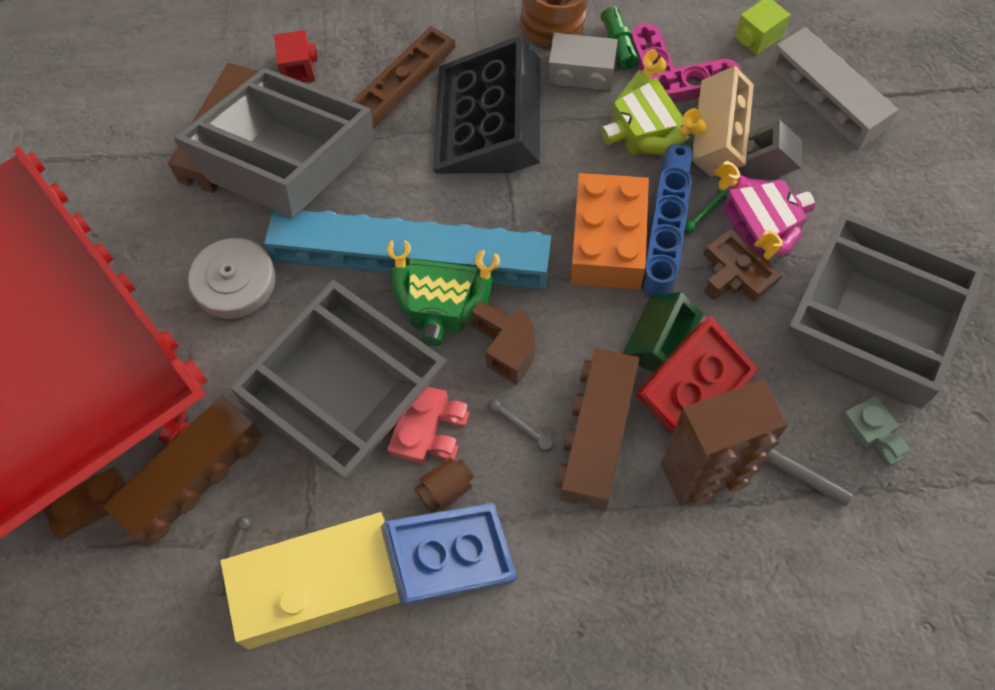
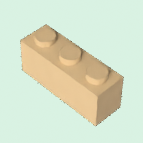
M736 66L708 77L701 82L698 110L702 114L700 119H703L706 123V130L703 134L694 136L691 160L710 177L715 176L714 171L725 161L733 163L737 168L746 165L754 84Z

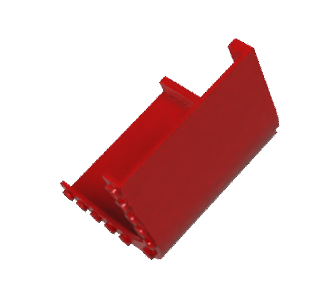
M20 146L13 149L16 154L14 157L0 164V539L204 397L206 393L200 386L208 381L192 359L182 363L174 353V350L179 345L167 329L159 333L130 294L136 290L133 284L123 272L116 276L108 265L114 261L112 256L101 242L95 246L86 236L87 233L92 231L79 213L71 216L63 205L69 201L67 196L56 182L51 185L47 184L40 174L46 170L33 151L25 154Z

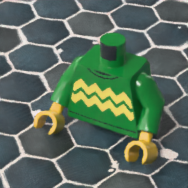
M391 240L387 251L390 257L395 259V265L391 266L392 286L402 313L409 315L412 326L423 328L420 338L422 343L428 346H440L444 331L459 333L462 331L465 323L472 321L471 311L479 300L488 304L493 277L490 276L491 271L499 267L500 257L495 253L493 263L489 267H486L483 263L485 250L479 251L475 257L477 267L410 259L408 265L405 261V258L411 252V246L408 241L404 240V254L397 256L393 251L394 243Z

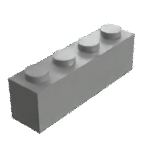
M804 27L776 45L769 67L858 150L888 131L899 110L807 27Z

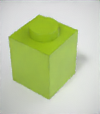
M761 0L740 15L735 38L755 55H758L784 36L791 14L773 0Z

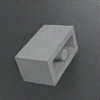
M554 33L549 59L548 84L611 91L618 39Z

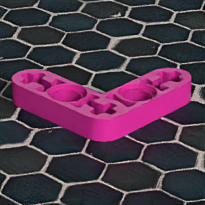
M645 23L637 25L633 29L631 41L640 59L637 64L639 70L643 71L645 68L643 64L645 53L651 49L656 50L658 53L656 60L663 57L666 61V69L661 74H652L650 78L651 80L657 78L665 89H669L665 91L673 103L699 98L701 85H690L686 81L688 78L695 77L702 81L733 66H736L741 71L738 63L730 59H720L674 69L662 35L656 26ZM646 41L650 42V47L648 49Z

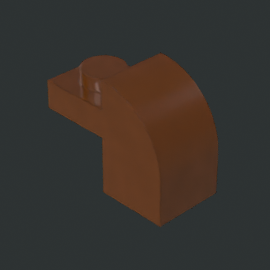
M479 300L471 311L473 328L494 340L486 351L487 368L518 385L534 360L535 328L527 313L519 307L509 318L507 313L496 305L489 306Z

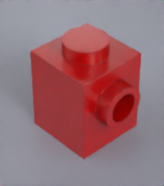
M306 30L275 34L276 60L280 74L300 82L315 81L313 63L318 62L315 42L309 43Z

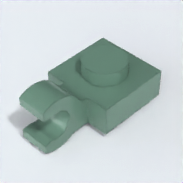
M877 395L843 413L842 420L861 446L866 448L874 444L883 460L889 466L902 460V455L910 451L906 442L898 435L893 434L900 426Z

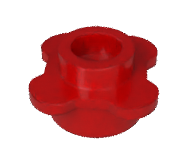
M183 411L180 416L177 415L165 423L158 440L166 443L168 446L190 425L187 423V412Z

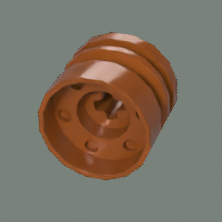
M522 0L520 27L523 34L530 41L550 48L552 47L554 33L581 35L589 0Z

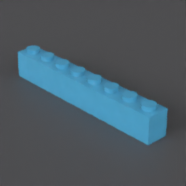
M273 210L264 242L273 262L392 274L391 266L395 265V259L390 257L387 251L391 240L394 243L393 251L397 256L404 254V240L408 241L411 246V252L405 258L408 265L410 259L477 267L475 257L479 251L485 250L483 263L486 267L492 265L495 253L500 257L499 267L491 271L490 276L493 277L492 284L546 290L551 253V235H543L536 231L523 233L507 231L503 228H473L466 224L453 226L438 224L433 221H404L395 217L382 219L372 218L364 214H356L354 216L342 215L331 211L311 212L301 210L294 218H290Z

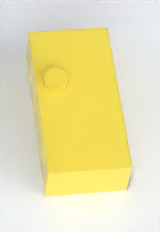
M379 512L220 560L235 642L249 650L400 603L380 527L385 521L382 513Z

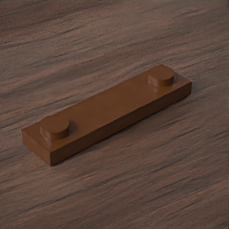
M430 26L352 101L371 108L373 128L456 48L455 40Z

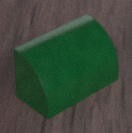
M682 292L650 296L623 354L640 357L638 366L656 372L699 324L703 313Z

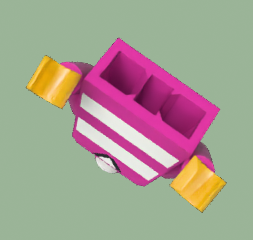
M725 161L714 171V175L721 178L718 182L721 190L730 189L723 211L736 233L762 257L764 256L766 260H769L772 256L786 257L790 255L802 237L801 230L806 222L805 213L815 209V201L811 193L805 191L793 195L784 181L776 180L769 182L746 178L740 175L738 168L733 163Z

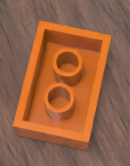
M579 173L570 285L641 290L646 264L649 178Z

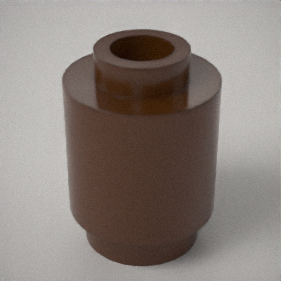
M449 457L421 477V483L415 486L414 490L431 513L439 508L443 511L472 489L469 481L474 476L462 459L455 462Z

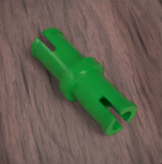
M614 6L613 13L612 7H608L600 16L608 33L607 38L618 39L616 56L621 69H626L627 64V68L631 69L640 60L631 41L632 33L628 27H625L619 8Z

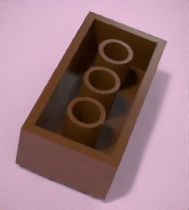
M764 379L683 408L661 462V466L680 506L692 502L693 506H698L715 498V492L728 488L729 492H735L751 484L750 479L752 476L760 471L759 466L761 463L769 458L768 453L779 444L778 439L788 424Z

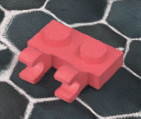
M427 387L398 420L387 449L389 455L424 465L428 455L445 460L451 457L455 460L459 448L455 445L456 439L445 435H435L440 420L466 427L470 412L466 411L468 404L459 401L447 402V391Z

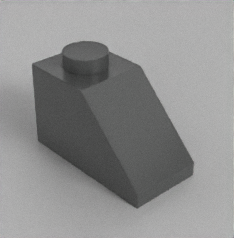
M781 120L749 132L746 165L738 168L740 175L772 180L802 168V140Z

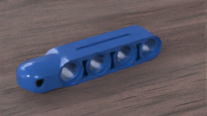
M673 144L669 146L662 160L646 254L645 273L642 281V289L649 298L650 296L672 293L679 270L691 188L689 171L692 151L687 145ZM660 245L667 246L670 249L661 248ZM654 275H660L666 279L660 280L655 278Z

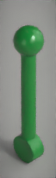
M719 188L718 195L692 220L685 222L684 231L686 233H693L696 230V225L719 202L727 199L730 189L721 190Z

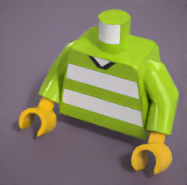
M654 49L647 51L643 57L644 70H638L614 101L611 123L602 126L600 129L602 139L607 146L622 140L629 153L635 156L640 154L664 156L669 146L684 143L689 139L688 135L690 133L701 135L706 130V123L703 119H700L702 114L698 109L692 108L682 116L658 79L651 80L652 74H661L666 69V61L663 57L656 64L652 65L653 61L658 57V53Z

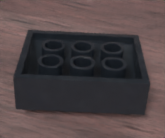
M523 35L439 66L433 171L436 174L511 173L540 164V58Z

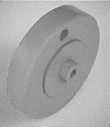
M227 238L210 244L195 257L188 271L187 282L192 297L203 311L214 317L233 319L249 315L266 303L275 287L276 272L270 256L262 246L244 238Z

